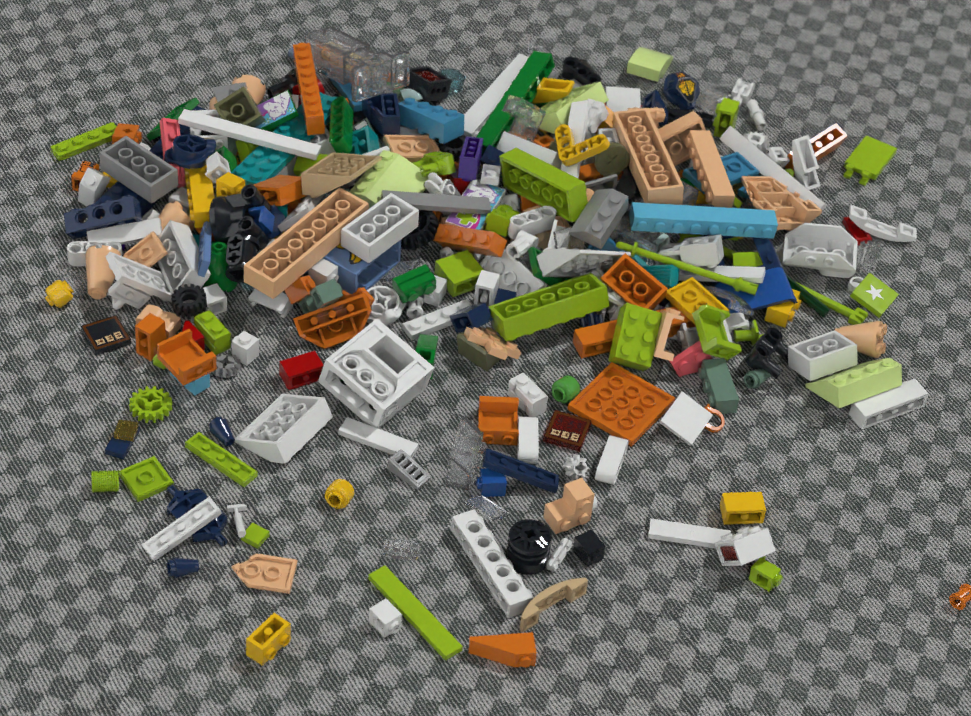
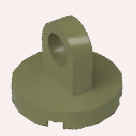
M610 143L607 150L596 154L594 157V166L603 176L619 175L620 171L625 170L629 163V153L620 143Z

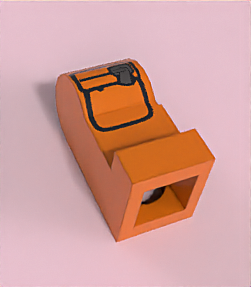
M83 161L79 170L71 176L72 190L79 191V183L87 168L99 171V164Z

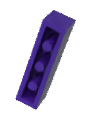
M466 136L460 155L458 178H462L464 181L476 180L481 162L480 159L482 158L484 138Z

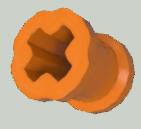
M966 583L962 584L957 593H952L949 596V602L954 608L963 610L966 607V603L971 601V586Z

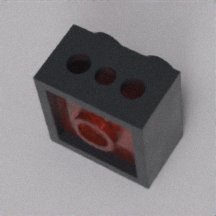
M429 66L405 69L400 88L412 89L420 93L423 97L420 102L439 101L447 99L452 80Z

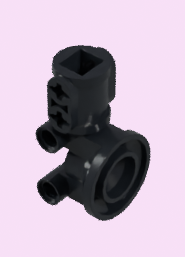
M252 184L243 187L241 194L215 197L210 204L209 210L210 226L216 242H222L227 245L226 262L228 266H226L225 275L229 280L237 283H245L244 265L257 255L259 249H264L269 243L268 236L248 213V208L265 206L271 212L272 206Z

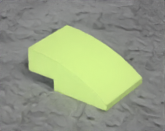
M640 47L628 61L626 73L659 82L671 64L673 56Z

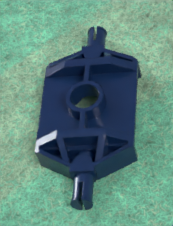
M171 485L167 488V491L173 496V499L167 506V515L169 516L171 513L178 519L207 499L208 496L201 489L179 491L174 485ZM221 510V515L192 535L193 542L214 539L221 547L226 545L228 540L221 532L227 524V515Z

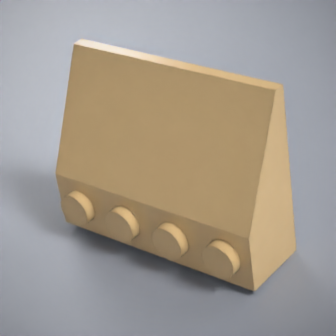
M332 152L301 173L302 195L318 198L329 191L347 184L381 161L382 156Z

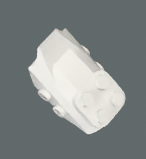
M803 223L785 234L784 242L775 249L782 265L817 269L822 275L850 278L856 273L858 241L842 226Z

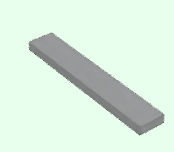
M382 190L381 199L392 193L418 210L485 215L491 212L490 201L487 197Z

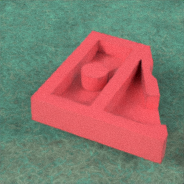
M699 340L674 357L673 361L669 362L676 374L681 377L698 372V369L701 368L702 360L712 359L709 354L703 353Z

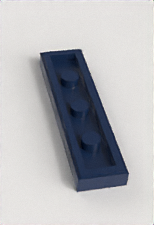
M485 449L482 467L549 492H557L559 475L494 450Z

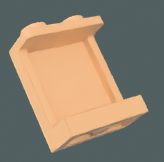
M666 307V311L660 309L662 318L653 356L673 361L674 354L664 350L673 318L684 321L685 317L680 315V311Z

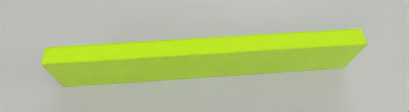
M386 565L368 574V580L445 661L462 651L463 646Z

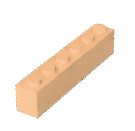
M690 130L689 136L685 139V146L689 150V157L693 161V168L697 171V178L701 182V189L705 193L706 202L715 207L732 208L735 194L711 132L707 130Z

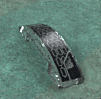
M703 286L713 296L716 295L730 300L728 308L747 315H754V311L749 304L738 295L720 288Z

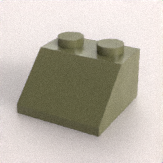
M244 86L214 104L221 119L254 128L266 121L251 94Z

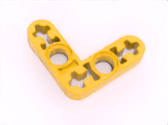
M562 124L555 130L559 158L565 166H571L607 150L610 145L609 140L604 134L596 135L575 144L573 132L567 124Z

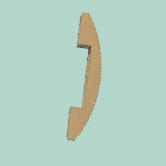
M586 578L570 579L552 585L540 592L523 611L520 631L524 632L537 624L540 613L562 599L566 598L572 603L585 595L588 580Z

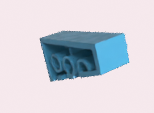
M406 98L398 103L400 124L411 130L418 129V133L429 134V138L433 140L438 138L442 144L464 134V114L457 113L456 110L443 109L442 106H432L428 102H418L413 98Z

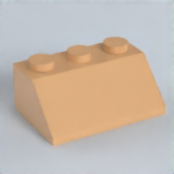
M692 111L657 130L674 166L690 159L689 150L685 146V139L689 136V131L706 129L702 118Z

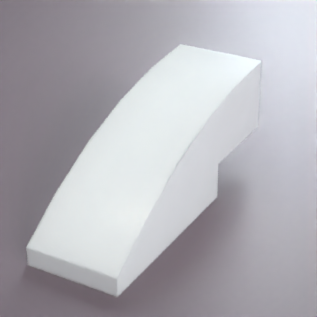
M809 135L792 140V158L796 180L808 190L821 186L816 172L819 166Z

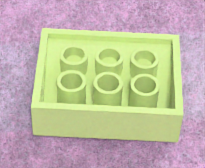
M601 82L572 88L569 95L562 99L548 102L523 119V122L554 134L558 126L562 124L568 125L572 102L584 101L590 98L606 103L609 99Z
M383 150L379 155L382 156V160L369 168L349 191V193L368 202L370 209L382 200V190L423 193L426 189L424 184L428 180V175L423 177L421 175L423 170H420L419 167L400 154Z
M891 358L867 361L850 367L847 370H842L816 381L806 383L805 387L837 408H842L901 386L902 365Z

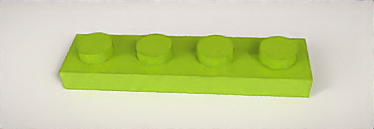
M111 122L52 145L51 152L59 161L78 155L112 141V136L117 126Z

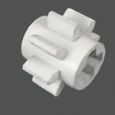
M574 454L573 458L566 457L567 461L563 465L566 470L565 475L571 476L575 480L579 476L585 477V472L589 469L585 463L587 459L580 458V455Z

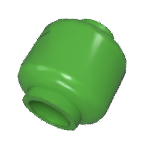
M569 375L561 377L552 385L554 399L563 404L571 402L580 393L578 381Z

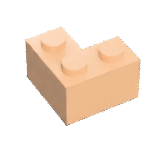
M583 478L564 484L563 498L545 504L543 518L555 534L563 531L566 532L578 525H584L591 521L595 494Z

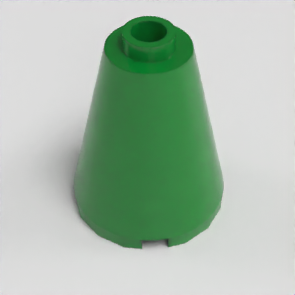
M216 242L211 245V259L208 267L211 275L204 283L203 288L217 283L222 291H227L228 293L234 290L238 284L229 280L225 275L226 266H228L226 262L227 245L225 243Z

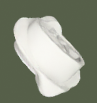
M374 286L367 290L375 299L371 306L372 311L367 323L371 324L375 319H379L384 325L388 326L401 316L406 303L400 301L398 294L393 289L386 286Z

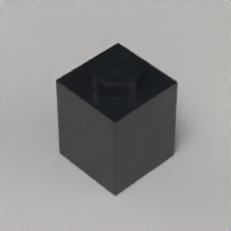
M591 529L574 538L573 551L587 567L599 563L604 558L605 545Z

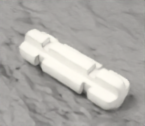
M566 538L561 540L560 545L557 546L546 563L547 570L551 572L557 570L558 565L561 564L572 547L571 540Z

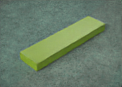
M197 432L185 442V448L242 487L247 486L258 477V471L200 432Z

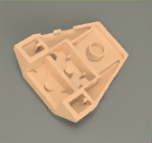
M771 176L741 177V181L755 209L775 210L778 223L776 231H792L803 223H810L822 213V210L809 199L804 201L799 198V193L794 192L793 194L786 190V185Z

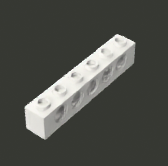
M475 509L453 516L451 527L453 534L507 618L522 614L526 606L533 599V595L524 586L522 577L513 569L511 560H507L501 545H498L494 540L491 530L486 528L483 518L477 514Z

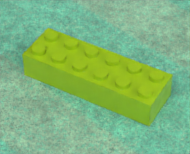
M514 148L499 156L505 188L541 207L551 206L555 208L557 215L570 222L576 221L588 204L584 181L518 148Z
M587 273L488 306L493 319L491 326L505 341H513L517 337L531 335L535 331L549 329L553 325L566 323L571 319L584 317L586 314L599 312L604 308L610 307L607 286L592 273Z

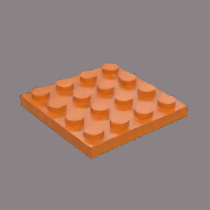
M611 362L568 404L567 410L583 419L591 420V424L612 436L629 440L628 445L632 447L670 408L675 401V397Z

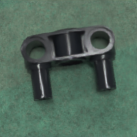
M770 327L758 339L745 357L748 366L753 369H764L774 379L778 378L783 369L770 360V355L773 352H777L788 362V347L783 343V336L778 329Z

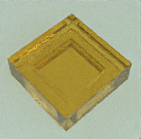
M119 419L114 432V438L134 442L139 422Z

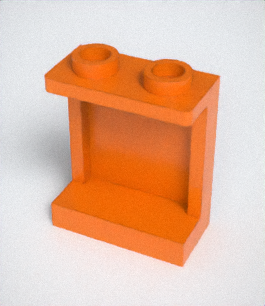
M190 329L157 344V358L183 386L217 370L216 355L212 351L206 354L192 339V331Z
M479 396L478 444H518L519 399L517 397Z

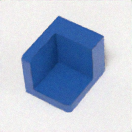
M265 206L248 208V213L254 218V221L265 234L272 233L275 216Z

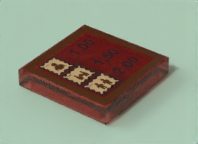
M555 410L543 436V441L581 452L592 421Z

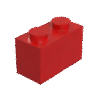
M316 351L279 361V375L287 389L291 390L317 382L324 364Z

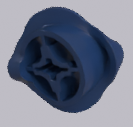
M196 135L177 136L173 140V146L165 151L164 161L187 169L204 167L206 165L205 160L216 151V141L214 139H204Z

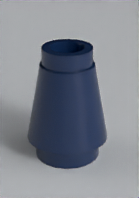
M217 417L209 423L210 432L226 447L235 442L226 419Z
M173 557L167 561L169 577L178 578L199 572V562L197 559Z

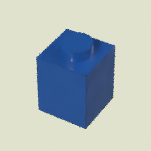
M488 468L480 469V477H476V487L480 489L481 497L505 496L506 475Z

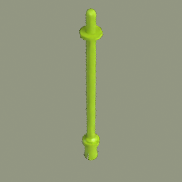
M620 241L616 243L618 249L631 252L630 257L632 258L636 254L667 265H674L679 269L733 286L737 292L740 290L753 296L757 292L759 284L745 281L742 277L733 279L639 248L637 242L634 243V246Z

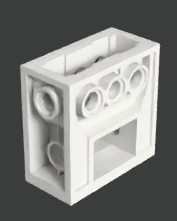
M375 319L325 360L318 382L367 425L379 429L426 389L435 367L379 319ZM342 379L346 385H343L340 380ZM369 404H371L375 410H372L369 407Z

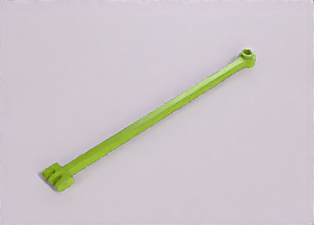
M679 233L680 238H681L682 236H684V235H691V236H693V237H701V236H702V235H699V234H681V233ZM723 246L724 257L732 260V255L735 251ZM798 283L829 309L848 317V323L852 325L861 324L868 317V313L858 307L854 311Z

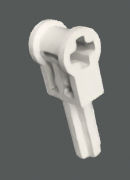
M738 78L731 92L730 99L739 101L740 105L742 103L747 104L753 94L755 83H748Z

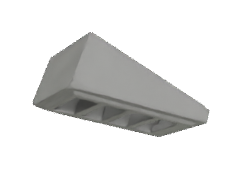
M401 449L388 460V470L417 490L431 480V476Z

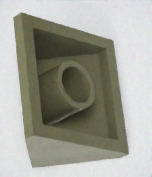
M458 333V353L486 372L500 360V358L488 354L485 347L468 341L464 333Z

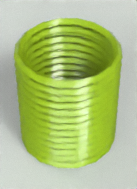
M92 471V492L119 491V471Z

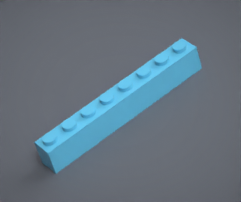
M632 202L629 212L631 231L699 235L721 234V236L774 239L778 227L775 210Z

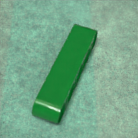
M340 96L331 103L329 142L336 153L349 154L352 151L353 110L345 97Z

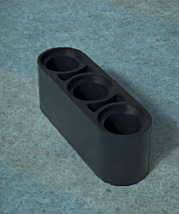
M566 57L563 60L562 76L566 80L575 79L583 86L601 82V77L578 59Z

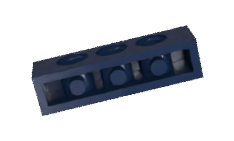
M127 195L123 196L122 199L107 200L102 204H91L86 208L72 209L70 212L64 213L66 234L74 240L86 237L87 231L142 221L140 202L134 196Z

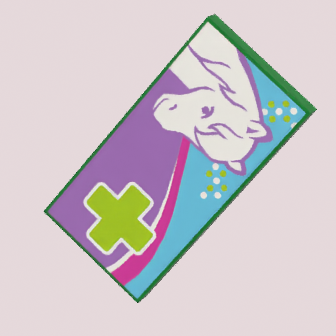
M289 90L257 105L266 121L255 128L269 131L299 116Z

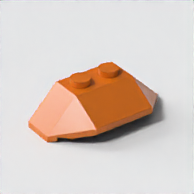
M364 292L293 318L301 338L323 349H327L349 341L361 332L372 310Z

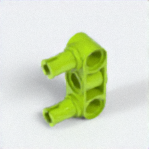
M430 152L424 154L421 160L412 162L420 170H423L421 172L423 177L432 172L438 175H448L456 172L452 153Z

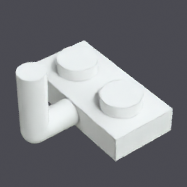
M117 281L108 289L114 310H119L125 303L140 309L151 298L144 291L135 290L131 286L122 285Z

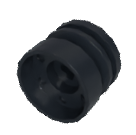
M532 519L518 521L510 528L506 558L511 560L513 569L516 572L533 575L542 572L546 568L552 541L550 529L542 522Z

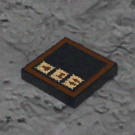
M117 315L81 326V332L95 356L131 344V338Z

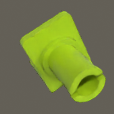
M756 320L752 321V328L750 330H734L733 333L734 342L751 341L752 346L764 335L759 334Z

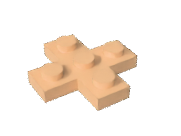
M466 327L464 331L468 341L485 347L490 355L506 360L507 356L518 360L521 355L516 343L502 341L498 337L497 332L490 327H486V329L482 327H474L473 329Z

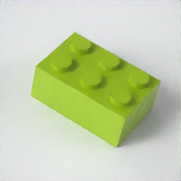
M630 303L621 306L608 361L643 372L649 369L652 364L662 313Z

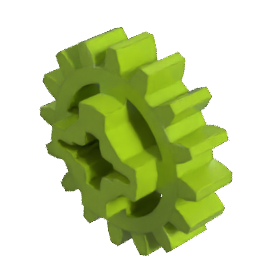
M146 386L145 390L139 388L138 393L133 392L132 398H129V410L132 412L133 417L138 416V421L145 419V423H148L149 420L156 423V419L163 421V416L168 417L169 411H172V397H169V392L164 393V388L156 390V386L152 389Z

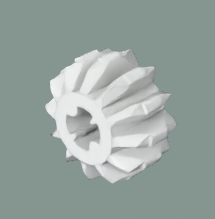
M749 131L748 134L743 135L764 154L768 152L770 146L768 136H763V133H757L756 131L755 133Z

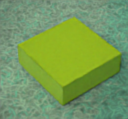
M252 522L245 530L246 535L241 537V540L258 549L270 536V531Z

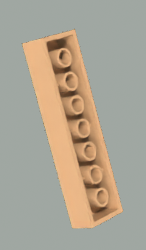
M648 108L613 112V128L616 129L619 143L629 153L628 166L644 202L673 205L683 204L684 186Z
M339 187L244 265V282L274 299L341 243V229L367 211L369 203Z

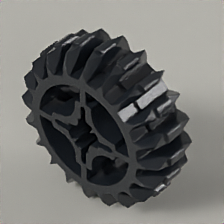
M419 210L418 227L401 239L402 250L407 249V251L413 249L416 251L417 248L422 249L424 245L429 246V242L434 240L439 221L433 211Z

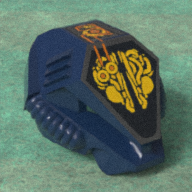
M683 71L671 73L665 78L663 94L668 102L678 105L681 110L696 108V99L700 96L699 82Z

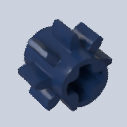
M597 312L586 314L583 318H579L581 327L604 323L602 314L597 315Z

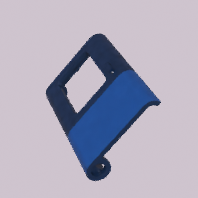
M721 236V237H722V240H725V239L733 238V237H736V236ZM752 237L763 265L758 267H765L766 272L763 283H754L759 284L755 296L740 290L737 292L733 286L721 282H710L712 287L720 288L713 289L715 296L729 309V313H747L789 301L794 302V304L798 303L771 238ZM723 259L717 266H725ZM726 291L741 297L752 310L743 308L740 302Z

